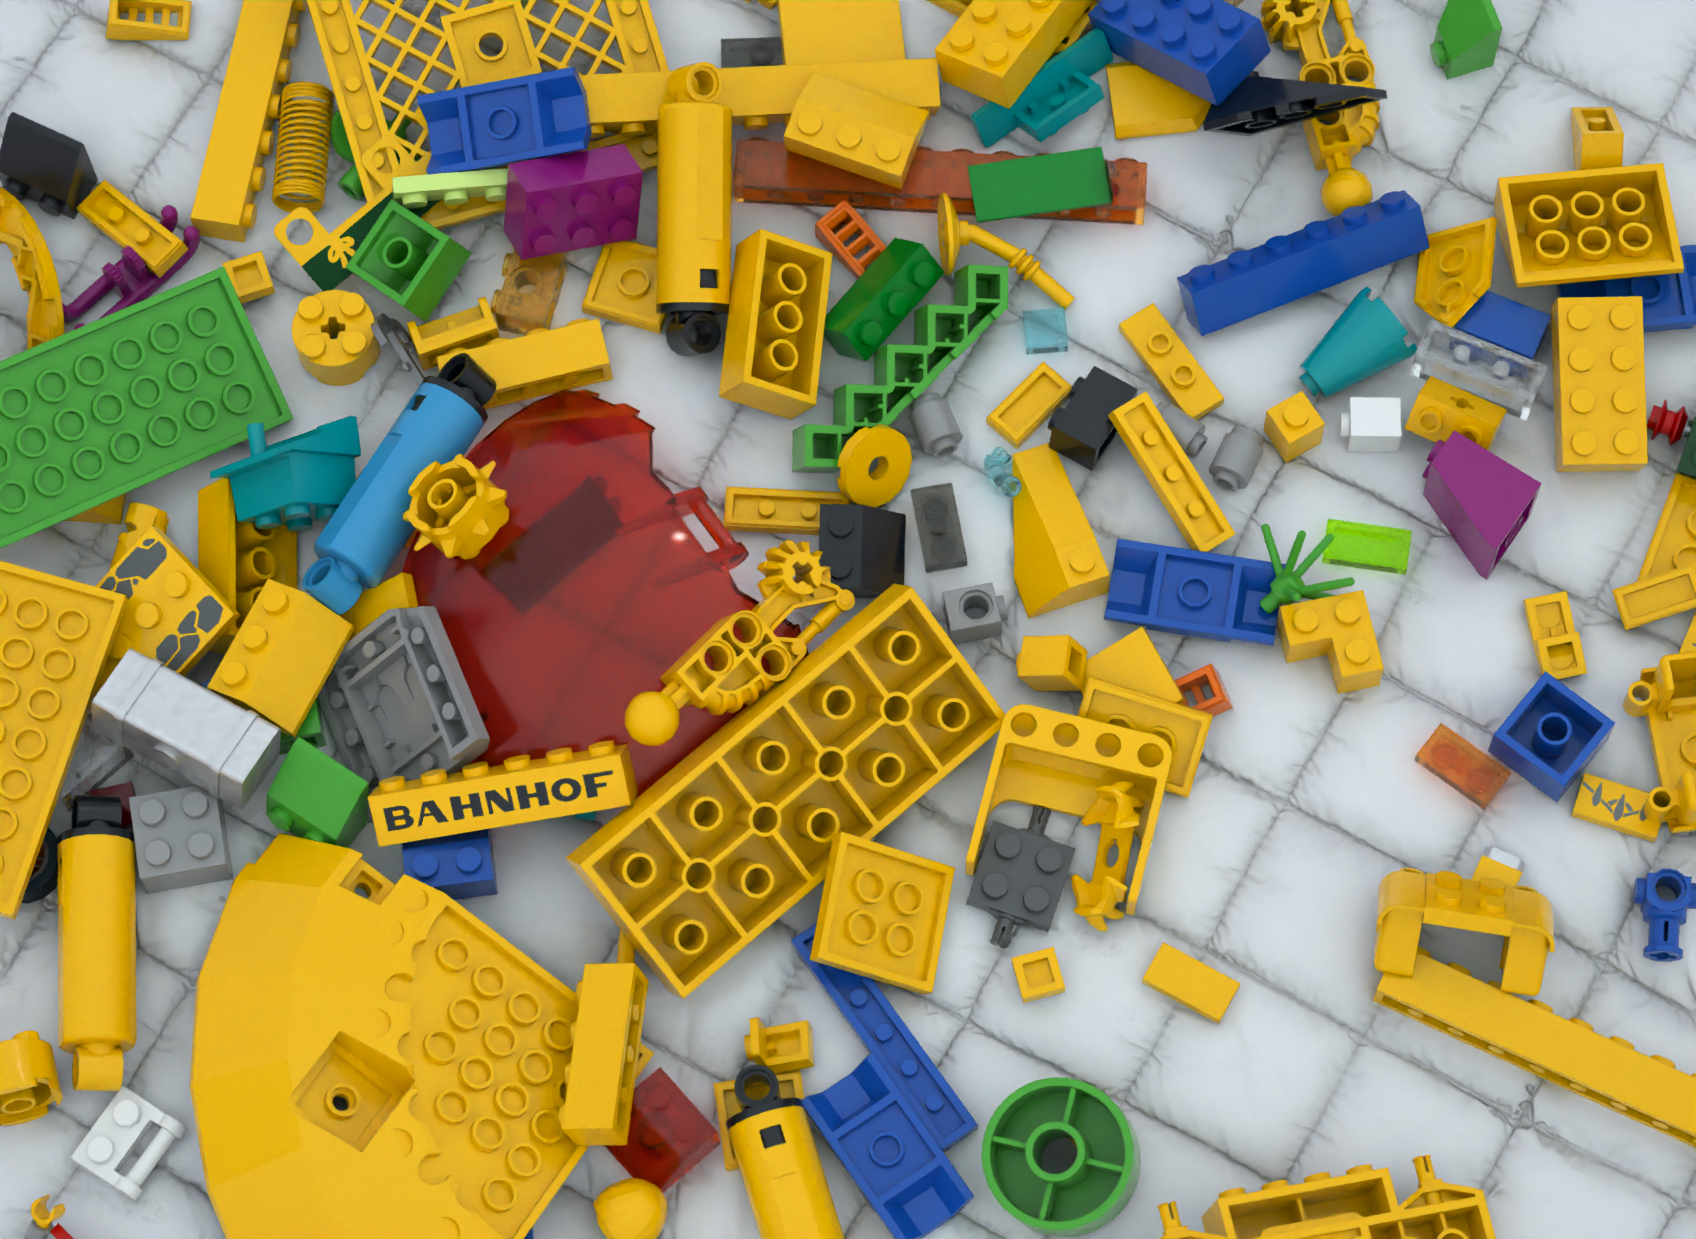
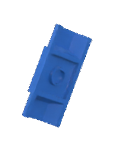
M575 67L417 96L418 105L428 125L431 158L427 166V174L487 170L508 166V164L583 151L587 150L592 133L586 90Z
M1696 245L1680 246L1684 264L1683 273L1557 284L1559 298L1642 296L1644 333L1691 329L1696 325Z
M1117 538L1104 620L1146 626L1147 630L1225 642L1238 640L1273 646L1279 607L1269 614L1261 607L1259 602L1272 591L1270 583L1276 578L1272 562Z
M874 1053L867 1056L852 1073L824 1092L807 1096L802 1100L805 1111L825 1138V1142L894 1239L924 1238L956 1216L974 1198L973 1193Z

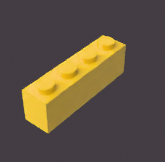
M599 318L594 320L576 319L564 327L552 330L538 328L528 332L526 336L510 340L507 338H496L490 340L484 346L472 349L465 347L454 348L447 351L445 355L436 357L439 371H441L442 367L452 357L466 353L496 381L497 385L493 396L483 406L485 410L613 379Z
M635 963L585 964L583 980H579L577 984L576 997L579 1008L577 1021H573L570 1031L573 1051L571 1062H568L565 1067L566 1100L559 1109L560 1127L576 1146L627 1145L649 982Z

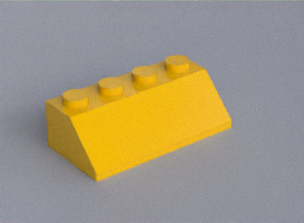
M222 478L198 490V570L241 616L208 651L226 654L267 579L297 589V531H288L287 525L271 529H257L256 523L238 522L231 483L228 478Z

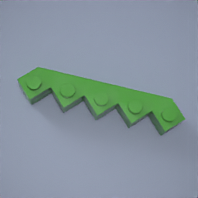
M966 265L955 271L954 305L927 304L914 311V345L886 344L874 352V385L845 384L833 390V425L804 424L793 430L792 472L835 473L841 470L837 467L840 453L846 442L858 430L866 426L869 428L878 426L876 424L889 426L953 360L957 359L1008 308V266Z

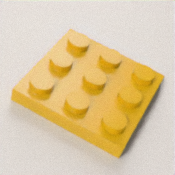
M845 832L834 834L810 960L923 995L932 993L955 868Z

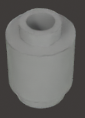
M932 392L912 401L909 405L911 411L909 419L924 453L941 458L955 452L958 448L957 444L962 440L963 436L947 400L942 399L939 393Z
M1162 402L1158 403L1156 408L1187 457L1195 458L1207 442L1208 437L1203 435L1206 426L1173 404L1167 406Z
M1235 426L1231 432L1225 434L1209 467V473L1214 477L1213 481L1217 486L1227 491H1235L1236 489L1247 487L1263 454L1261 446L1264 440L1257 432L1247 427Z

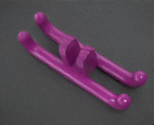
M166 205L161 210L162 218L159 223L173 233L178 222V212L174 206ZM194 226L185 228L183 242L188 250L161 278L152 272L149 274L141 256L132 247L127 245L121 251L122 258L116 264L112 265L108 262L102 267L103 275L69 305L62 303L64 322H71L82 316L111 289L122 299L99 319L146 300L193 257L200 243L199 230ZM77 324L74 327V330L84 326L85 324Z

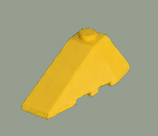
M1049 443L1012 454L1014 582L1028 619L1108 593L1110 574L1095 535L1057 452L1049 448Z

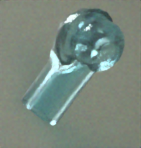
M996 447L991 455H986L984 467L994 489L1007 497H1014L1021 491V482L1005 470L1013 463V457L1007 454V451L1002 447Z

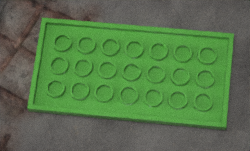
M224 266L0 361V549L248 440V424L263 423L266 432L294 419Z

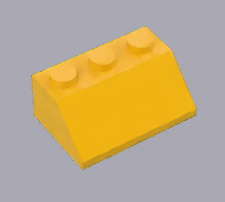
M813 72L797 98L785 130V149L902 189L929 117V112Z
M267 579L207 688L247 711L250 709L258 713L260 718L281 728L282 733L295 737L355 628L351 623L305 592Z

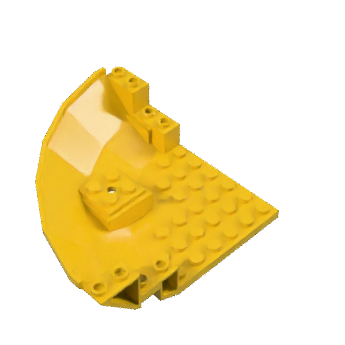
M279 833L255 864L248 862L232 882L196 980L189 1087L206 1189L226 1239H524L589 1147L576 1146L559 1124V1109L561 1104L565 1103L567 1093L565 1067L568 1062H571L573 1051L570 1036L571 1025L573 1021H577L579 1008L576 993L444 892L406 874H403L395 885L362 860V853L351 848ZM355 888L363 889L367 893V899L355 894ZM640 1043L636 1079L654 1055L642 1043ZM337 1096L343 1097L347 1101V1109L344 1111L337 1110L333 1105V1098Z

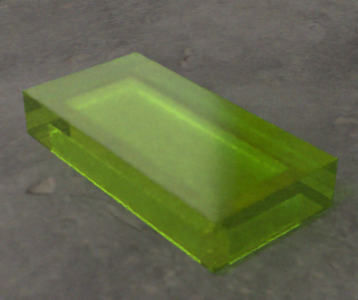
M1334 519L1327 520L1325 536L1332 534L1334 540L1323 552L1322 563L1406 575L1412 530Z

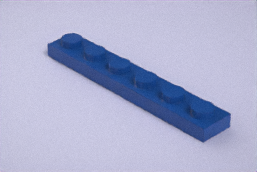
M815 923L793 938L791 945L870 1054L874 1053L943 1152H946L978 1129V1124L873 979L810 960L817 924Z

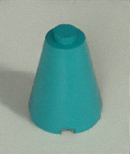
M1367 286L1355 296L1300 365L1304 373L1299 376V379L1314 397L1321 393L1327 398L1412 357L1418 352L1415 343L1409 347L1404 343L1403 338L1408 332L1388 306L1379 297L1373 301L1368 298L1372 290Z

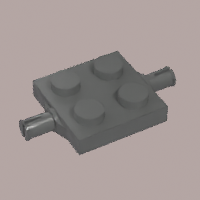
M1040 806L1033 807V813L1027 829H1017L993 821L966 902L967 905L987 911L997 919L990 943L996 946L1001 931H1004L999 945L1000 948L1008 947L1014 925H1029L1046 932L1049 931L1076 849L1052 841L1044 835L1051 811L1045 808L1040 823H1037L1042 809Z

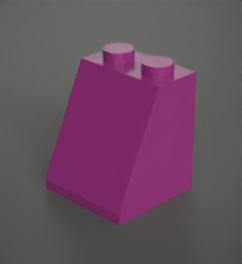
M1454 430L1446 442L1439 439L1427 457L1426 461L1429 464L1422 477L1427 479L1423 495L1477 573L1487 580L1531 516L1542 483Z

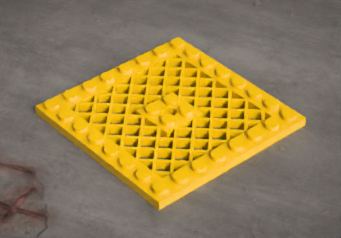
M306 0L366 202H369L383 190L361 163L362 154L379 139L387 135L395 137L414 160L417 157L422 158L428 153L422 149L429 136L424 129L415 145L398 137L396 134L405 118L421 126L415 118V113L410 111L419 93L422 95L435 93V91L424 86L433 69L452 78L446 90L455 89L458 83L460 88L542 73L539 62L554 70L569 68L568 64L576 50L595 59L587 75L596 74L601 64L619 73L669 71L648 0H595L589 13L570 4L571 0H544L558 8L549 24L531 15L538 0H529L524 10L520 0H485L489 4L470 9L467 8L472 0H463L459 8L445 0H426L428 4L420 18L401 9L405 0H396L394 5L386 0H363L355 15L350 0ZM603 1L611 25L595 17ZM371 3L389 12L380 29L361 20ZM435 6L450 13L440 17L443 31L427 23ZM564 12L583 21L575 38L556 28ZM396 17L415 26L406 43L387 34ZM528 24L544 32L536 48L534 47ZM590 25L609 35L600 52L581 42ZM358 28L375 37L367 53H365ZM421 31L440 40L431 57L413 48ZM551 36L570 46L561 63L542 53ZM486 37H496L502 42L503 49L496 56H487L481 52L479 48L480 42ZM615 39L623 64L607 56ZM382 41L401 51L392 68L373 58ZM446 45H448L455 70L438 61ZM408 55L426 64L418 81L399 72ZM370 67L386 75L378 92ZM393 80L412 89L403 106L384 97ZM381 105L398 114L390 130H388ZM646 129V134L640 136H623L621 131H609L615 135L592 141L593 138L589 140L587 150L625 144L643 172L657 169L658 129ZM384 147L374 154L373 163L378 171L391 173L398 168L399 163L394 149ZM508 166L498 167L496 169L508 168ZM485 196L469 198L467 203L459 205H448L444 203V200H441L420 218L436 229L441 230L505 212L506 200L493 202L487 201Z

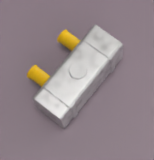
M129 648L92 701V729L112 739L120 746L131 749L208 791L214 797L221 798L241 810L246 806L280 754L281 728L260 718L258 713L250 709L247 711L171 670L156 658L151 659L132 648Z

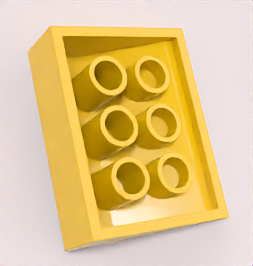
M1663 163L1498 178L1494 210L1499 238L1516 288L1683 273L1684 264Z

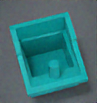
M349 416L326 423L311 431L267 446L264 424H248L247 432L251 457L210 471L211 479H230L238 522L256 523L257 529H271L281 525H287L288 531L313 528L312 522L329 521L356 481L354 458L361 456L357 417Z

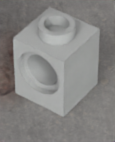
M993 582L942 592V607L949 638L954 645L1001 636V621L1008 620L1003 595L995 596ZM972 607H979L985 610L987 614L983 618L972 619L965 612Z

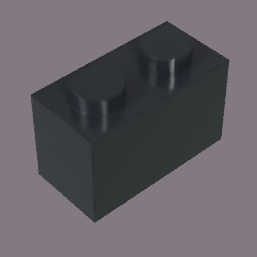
M1094 366L1086 378L1080 376L1070 390L1068 398L1071 400L1066 408L1063 409L1059 406L1052 415L1047 427L1052 431L1049 448L1092 471L1118 433L1108 414L1135 398L1138 389Z

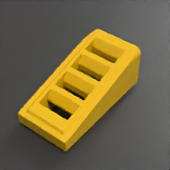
M109 0L105 39L188 40L192 1ZM121 13H128V20L120 19ZM137 13H145L144 22L137 21ZM154 13H161V24L153 23ZM170 13H178L177 26H169Z

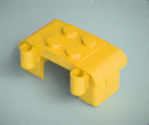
M1696 651L1665 655L1660 659L1657 667L1642 669L1640 681L1630 685L1623 700V708L1628 715L1632 717L1646 716L1659 787L1654 788L1650 792L1644 805V814L1652 822H1667L1671 834L1696 831ZM1634 697H1639L1643 701H1638ZM1654 802H1659L1664 807H1658Z
M1401 868L1399 871L1387 874L1381 880L1378 888L1374 945V966L1378 971L1412 977L1423 920V923L1504 936L1499 969H1504L1500 991L1535 996L1540 992L1548 951L1554 953L1555 949L1553 908L1550 901L1544 895L1531 887L1508 886L1503 881L1494 878H1483L1480 881L1464 879L1459 874L1450 871L1424 874L1418 869Z

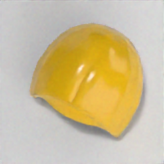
M628 1178L607 1186L593 1202L598 1225L608 1239H656L661 1233L667 1218L668 1204L662 1191L656 1185L639 1178Z

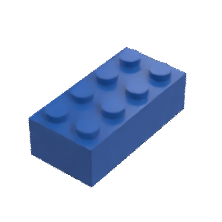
M1101 0L1088 13L1093 29L1099 28L1104 31L1111 52L1217 107L1271 52L1260 19L1223 0Z

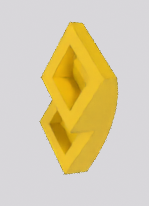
M1567 591L1522 600L1541 674L1543 675L1546 671L1557 680L1587 674L1579 632H1575Z

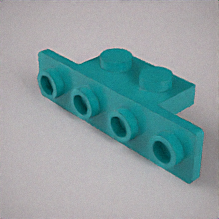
M1099 28L1093 29L1047 61L1010 109L990 101L972 113L971 120L980 143L988 148L1017 127H1020L1041 143L1104 99L1101 86L1089 78L1105 67V64L1113 61V55L1104 31Z

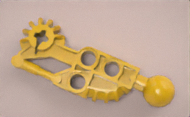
M1265 0L1262 3L1260 11L1262 14L1261 24L1263 30L1269 32V43L1280 40L1282 41L1284 52L1291 50L1298 51L1302 63L1298 77L1299 81L1377 89L1374 81L1375 65L1369 58L1364 41L1356 37L1348 0ZM1330 4L1333 6L1337 23L1341 26L1346 43L1336 57L1329 55L1322 32ZM1347 77H1357L1361 82L1351 81ZM1379 101L1302 121L1316 171L1327 169L1329 175L1321 187V200L1328 213L1333 216L1342 214L1349 207L1364 206L1372 202V184L1364 173L1352 168L1351 164L1353 156L1360 153L1361 147L1371 145L1375 138V131L1379 128L1380 123L1379 116L1377 115L1380 110ZM1326 119L1331 121L1333 124L1324 125L1320 123L1318 120Z
M793 540L781 542L778 548L768 549L765 553L767 561L760 563L756 568L765 575V579L760 580L756 585L759 587L763 599L751 611H738L716 621L660 677L666 685L661 692H641L630 701L625 711V727L630 737L643 745H663L674 736L679 727V709L682 706L688 707L693 705L698 709L705 707L712 715H722L726 711L735 713L742 708L743 704L751 705L776 682L785 679L791 672V669L805 656L807 651L806 645L818 633H822L842 612L850 610L855 604V597L851 591L842 590L838 585L831 583V567L820 566L818 561L821 559L823 552L817 550L810 553L809 542L801 541L795 545ZM827 603L809 621L810 624L796 638L776 637L773 633L775 628L793 610ZM734 624L739 626L742 631V642L734 636ZM705 652H708L714 659L713 670L708 668L705 663ZM762 656L770 663V674H767L762 668Z

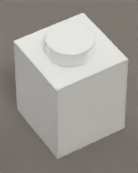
M1350 397L1347 412H1340L1339 419L1340 437H1347V452H1398L1402 437L1401 398Z

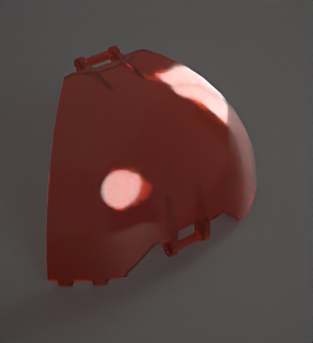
M564 389L531 403L505 419L476 444L465 457L466 460L471 461L478 469L492 460L496 463L489 479L498 489L507 491L505 505L509 508V519L506 524L498 529L494 537L481 548L476 557L466 560L460 556L447 558L445 553L437 549L431 542L416 551L413 548L421 535L418 531L410 546L402 572L411 574L413 577L418 606L436 607L489 735L488 749L469 764L487 762L488 767L504 765V760L518 755H529L530 760L546 758V753L555 749L571 748L572 753L588 751V746L591 744L611 740L614 741L615 746L628 744L639 793L637 797H639L748 705L743 704L742 708L735 713L726 711L722 715H712L705 707L698 709L693 705L688 707L682 706L679 709V727L674 736L663 745L648 746L640 744L631 738L625 727V711L630 701L641 692H661L666 685L660 677L717 621L738 611H751L759 601L738 590L729 573V570L737 567L749 556V552L742 542L736 543L707 503L709 497L702 487L699 486L673 494L669 487L652 471V433L656 428L638 417L640 410L626 403L612 404L599 399L600 393L586 389L579 391ZM694 513L719 549L707 553L681 517ZM784 619L775 628L773 633L776 637L796 638L801 633L799 623L794 625L787 619ZM734 624V636L742 642V631L739 626ZM808 649L805 656L799 662L809 655ZM705 652V663L708 668L713 670L714 659L708 652ZM762 656V668L767 674H770V663Z

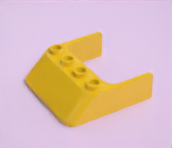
M1028 704L1012 707L1006 712L1000 728L966 857V874L975 875L990 815L999 804L1018 802L1083 818L1098 795L1095 791L1096 788L1105 785L1111 786L1118 781H1132L1134 788L1130 789L1126 794L1137 797L1144 802L1143 808L1134 809V812L1141 815L1139 825L1134 827V834L1138 837L1141 848L1126 907V914L1135 915L1172 761V751L1169 744L1163 738L1153 734Z

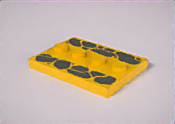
M150 526L95 586L124 594L128 602L94 697L129 648L151 659L156 658L163 662L164 666L185 676L241 616L156 526Z

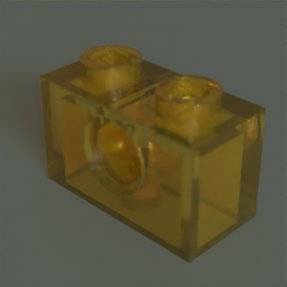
M515 249L513 254H506L502 267V277H505L502 290H495L491 303V312L496 316L499 330L524 336L538 328L550 330L568 268L565 252L521 260ZM525 285L537 287L533 292L527 294L518 291Z

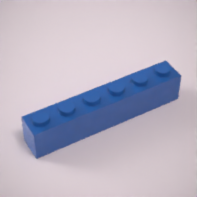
M1405 190L1400 192L1393 191L1382 195L1379 200L1364 206L1349 207L1342 214L1333 218L1308 223L1302 230L1289 235L1274 236L1268 239L1265 244L1250 250L1235 251L1219 262L1211 265L1196 266L1189 273L1177 277L1187 319L1198 333L1204 336L1429 249V243L1420 205Z

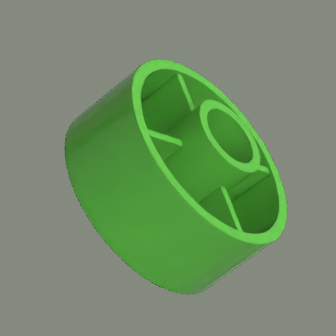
M1061 1077L1045 1078L1028 1083L1011 1093L992 1115L982 1144L983 1171L987 1184L996 1200L1020 1222L1031 1229L1047 1235L1059 1237L1079 1236L1105 1226L1126 1207L1139 1180L1141 1168L1140 1147L1130 1121L1105 1093L1086 1082ZM1058 1138L1074 1139L1077 1145V1157L1074 1164L1063 1173L1051 1174L1045 1172L1042 1156L1046 1146Z

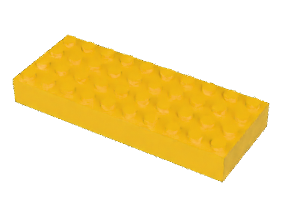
M894 583L793 667L785 679L776 682L765 694L760 695L755 702L745 707L565 859L669 992L684 999L825 879L834 834L845 832L871 840L996 734L1001 728L1005 713L911 586Z

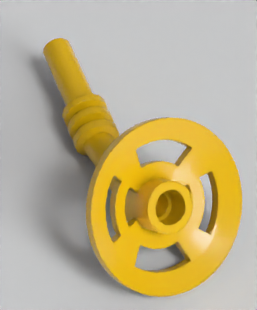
M947 193L939 194L938 240L941 265L945 276L952 274L957 263L960 246L969 245V241L1007 260L1009 268L1016 267L1015 273L1017 275L1023 273L1022 279L1024 281L1031 280L1062 309L1065 310L1071 304L1075 297L1040 268L1041 262L1039 260L1034 262L1032 254L1027 256L1025 248L1020 250L974 224L968 225L967 220L959 221L955 207Z

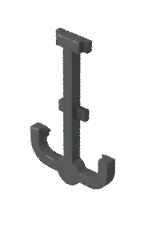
M381 313L375 318V322L371 324L374 336L381 346H385L388 343L392 344L403 362L401 365L405 371H409L419 387L425 377L405 345L412 341L411 337L396 319H389L384 313Z

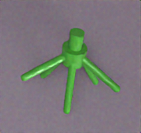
M1268 524L1261 526L1276 578L1270 583L1272 591L1259 602L1267 613H1273L1282 603L1290 605L1294 601H1299L1301 597L1315 600L1334 596L1323 593V591L1354 585L1355 580L1352 577L1306 586L1301 579L1302 575L1334 540L1332 534H1327L1298 568L1293 571L1306 537L1305 531H1299L1283 570Z

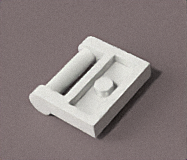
M122 1086L70 1158L73 1162L127 1198L136 1201L143 1191L140 1186L175 1138L180 1140L187 1128L172 1116L165 1114L128 1088ZM152 1124L159 1127L160 1130L127 1176L120 1175L118 1173Z

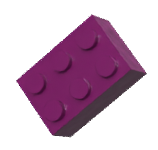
M625 144L508 164L503 231L521 260L637 239L643 171Z

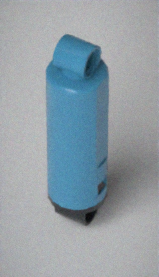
M461 353L452 357L442 367L438 377L427 376L423 379L315 541L314 551L319 559L306 571L302 586L318 602L337 615H341L353 607L358 601L363 587L375 588L380 584L416 528L411 522L403 520V513L410 508L412 497L408 494V490L417 475L435 461L442 465L452 461L458 454L465 455L486 423L488 415L483 406L493 396L497 384L468 354Z

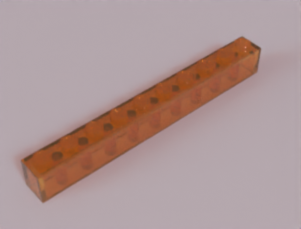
M753 137L748 140H737L733 179L735 202L832 208L846 200L854 209L938 213L939 194L947 193L957 215L976 216L967 166L1032 156H1019L1009 151H996L992 154L974 153L969 149L962 148L952 150L951 152L933 151L929 147L917 146L903 187L899 189L786 150L784 142H770L765 138ZM1039 153L1034 156L1046 155L1048 153ZM1119 158L1115 161L1107 160L1113 191L1112 204L1016 218L1143 225L1147 163L1138 162L1132 158Z

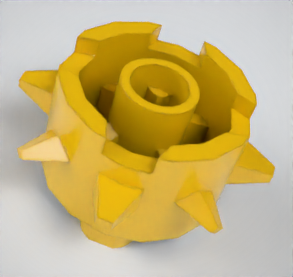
M458 454L452 461L441 465L438 461L431 463L417 475L408 490V494L412 497L410 508L403 513V520L411 522L421 533L413 549L418 551L431 542L437 549L444 552L447 558L460 556L464 560L474 558L479 554L481 548L494 537L498 529L506 524L509 519V508L505 505L507 491L498 489L489 479L496 465L493 460L478 469L471 461L466 460L464 455Z

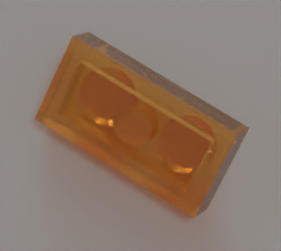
M1440 723L1415 757L1417 763L1483 810L1489 806L1509 780L1512 773L1443 723Z

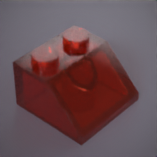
M659 1067L634 1088L627 1145L604 1146L632 1178L646 1180L656 1185L664 1193L718 1147L720 1140L718 1131L663 1069Z

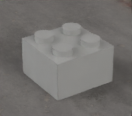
M197 785L129 797L139 877L148 894L233 879L223 801L221 798L214 797Z

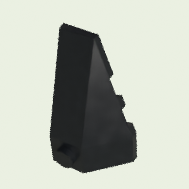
M1252 71L1218 107L1211 104L1204 119L1203 127L1204 131L1251 136L1387 99V92L1382 89L1260 77L1258 71Z

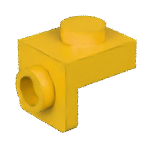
M759 1017L750 1018V1034L744 1037L745 1051L749 1061L754 1060L756 1065L768 1067L774 1074L814 1067L813 1032L808 1020L765 1028Z

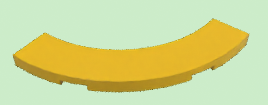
M0 187V243L6 244L13 254L11 261L17 273L21 290L27 291L29 296L28 312L26 315L28 350L65 334L61 292L51 254L37 224L26 208L11 193Z

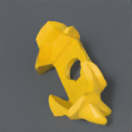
M1127 780L1118 781L1111 786L1105 785L1096 788L1095 791L1098 795L1081 821L1084 826L1098 822L1101 826L1093 877L1087 883L1077 874L1071 876L1077 904L1073 912L1085 917L1090 925L1102 932L1108 930L1104 918L1121 919L1124 917V912L1115 908V905L1118 902H1125L1128 887L1124 885L1134 827L1138 826L1141 820V815L1134 812V809H1141L1144 806V802L1139 798L1126 794L1130 789L1134 788V783ZM1116 840L1119 848V857L1115 865L1109 867L1107 854Z

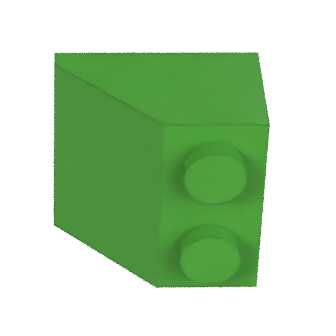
M391 199L345 268L426 322L472 253Z
M298 737L267 792L266 815L282 831L289 830L300 838L347 848L367 825L369 782Z

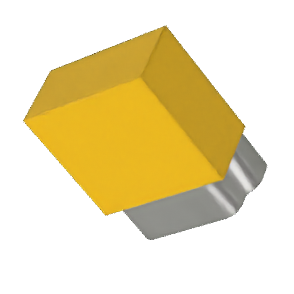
M1494 846L1486 847L1471 880L1480 881L1483 878H1494L1503 881L1508 886L1514 887L1517 886L1526 864L1520 857Z

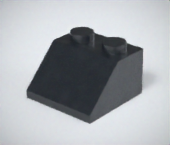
M11 112L7 120L0 149V181L3 185L2 188L11 193L17 200L23 201L27 198L38 203V206L50 215L59 217L60 214L75 219L78 214L76 207L90 194L98 181L84 144Z
M820 504L819 551L823 553L819 564L820 566L831 567V583L838 585L842 590L851 591L855 598H877L894 583L904 585L906 515L866 505Z

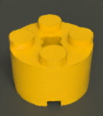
M328 290L305 297L299 303L298 310L293 318L292 338L300 362L306 371L326 385L344 386L357 382L364 377V373L372 365L374 367L379 358L381 345L371 329V324L375 322L369 306L359 294L343 290Z
M22 1031L14 1035L10 1040L0 1041V1125L26 1123L48 1114L47 1105L55 1100L58 1106L63 1099L52 1046L48 1042L40 1040L39 1033L36 1031Z

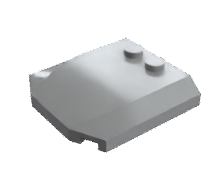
M435 606L395 608L385 611L346 643L327 683L323 685L317 696L345 767L369 782L368 796L379 786V781L389 777L404 776L405 781L421 779L420 775L422 773L435 769H446L447 774L457 773L485 752L489 746V735ZM368 802L367 822L373 823L371 810Z

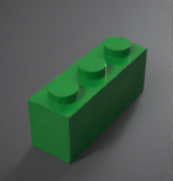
M894 238L827 313L824 337L839 355L866 362L945 272L922 243Z

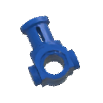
M1667 868L1661 869L1656 873H1647L1645 878L1636 877L1633 903L1640 904L1643 921L1649 924L1648 946L1643 948V956L1645 958L1660 962L1678 961L1683 958V949L1679 948L1680 926L1687 923V909H1696V883H1691V876H1684L1678 870ZM1659 886L1669 887L1675 893L1676 899L1672 901L1663 900L1658 896L1655 888Z

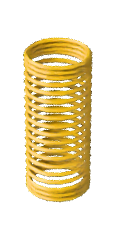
M295 82L285 86L281 94L282 102L281 114L279 116L278 147L276 149L272 202L278 208L287 212H292L298 207H305L311 213H314L325 205V181L327 180L326 174L328 173L327 161L329 160L328 148L330 147L329 141L331 140L330 128L331 115L333 114L332 108L334 107V93L321 84ZM299 96H311L323 99L326 102H320L311 99L293 100L291 98ZM289 193H302L311 196H297ZM283 194V195H285V196H287V197L294 198V199H299V200H314V199H318V200H317V201H314V202H307V203L294 202V201L287 200V199H285V198H283V197H281V196H279V195Z

